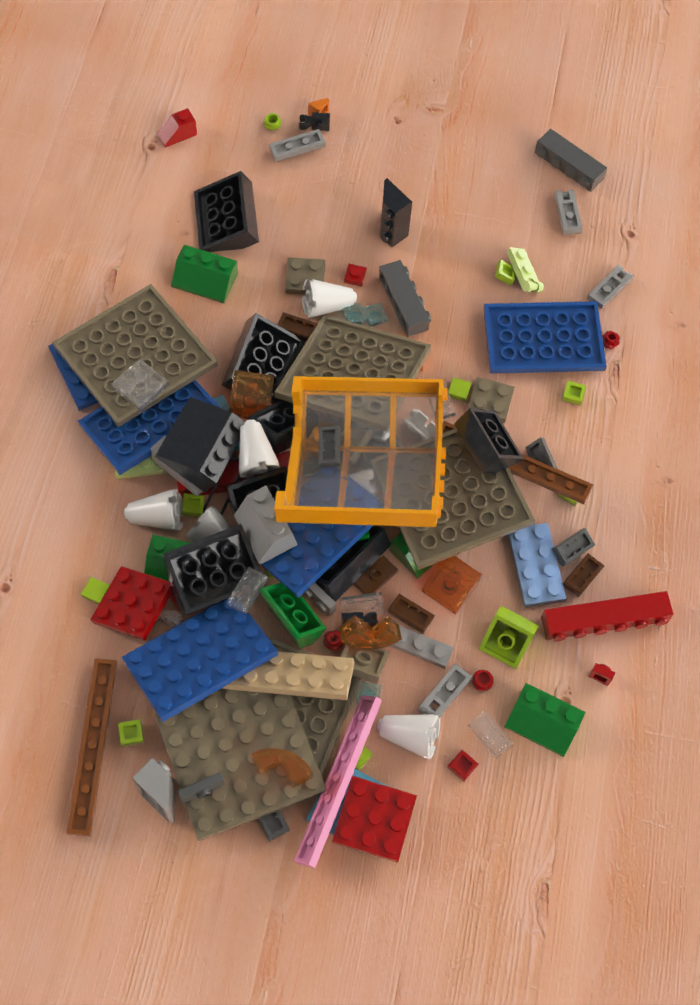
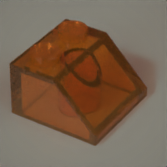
M234 370L229 411L240 418L248 419V416L270 406L274 376Z
M452 556L437 563L421 591L456 615L479 584L482 574L456 556Z

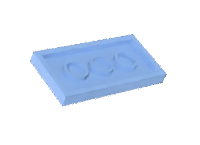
M548 523L531 525L508 534L524 608L565 602V590L557 558L552 551L554 546Z

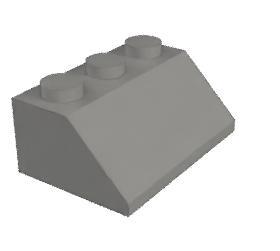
M267 486L247 495L234 514L238 524H242L250 547L259 564L297 546V542L287 522H276L275 501Z
M152 758L132 779L139 793L172 824L175 821V788L172 783L174 780L171 777L172 774L169 772L168 766L163 761L157 762Z

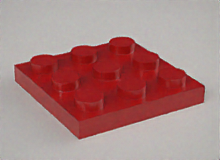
M121 566L90 620L96 625L146 641L173 592L170 581Z
M352 775L332 843L398 863L417 795Z

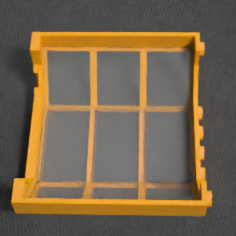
M294 376L291 393L293 414H295V427H293L285 491L276 492L274 506L276 522L436 527L438 518H441V510H443V497H440V493H444V480H441V476H445V463H442V460H446V447H442L443 401H447L448 388H444V379ZM319 427H340V466L319 467Z

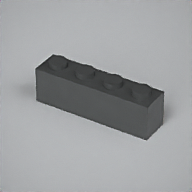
M551 128L537 141L534 153L590 192L604 179L607 171L606 166Z
M401 260L380 266L379 279L406 336L409 337L428 331L431 316L423 307V299L421 296H418L414 281H411L409 278L408 268L403 266Z

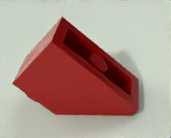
M188 108L171 114L157 132V136L165 148L197 135L196 120Z

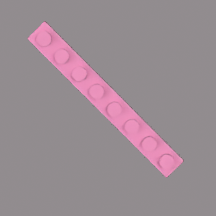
M361 695L325 783L326 790L321 793L294 859V862L299 865L316 867L382 702L376 696Z

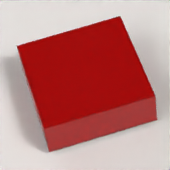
M461 750L447 768L464 782L478 767L479 763L464 750Z

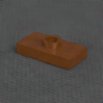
M283 312L277 325L307 341L318 323Z
M587 553L563 582V586L580 597L605 565Z
M383 555L354 583V586L369 599L398 572V568Z
M398 594L387 613L422 634L425 633L435 617L434 614L401 594Z

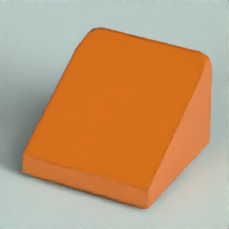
M324 98L310 102L308 104V116H312V112L328 113L329 99Z

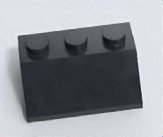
M388 178L384 180L380 237L383 242L394 247L409 236L412 201Z
M281 400L248 416V420H256V422L261 424L275 455L291 448L293 427H295V414H293L292 402ZM308 407L306 439L309 438L314 428L318 425L320 416Z
M469 408L454 423L458 430V435L465 442L468 452L473 456L478 469L482 473L496 474L524 460L495 410Z
M283 466L227 485V495L233 516L247 495L264 486H267L275 501L276 492L285 491L288 474L287 467Z

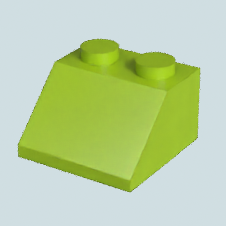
M501 606L495 614L478 649L517 669L539 625Z

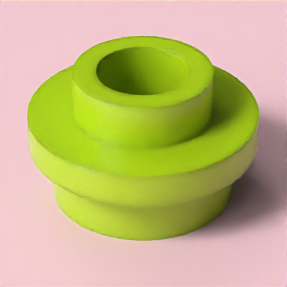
M270 113L264 119V126L268 130H277L281 127V119L277 114Z

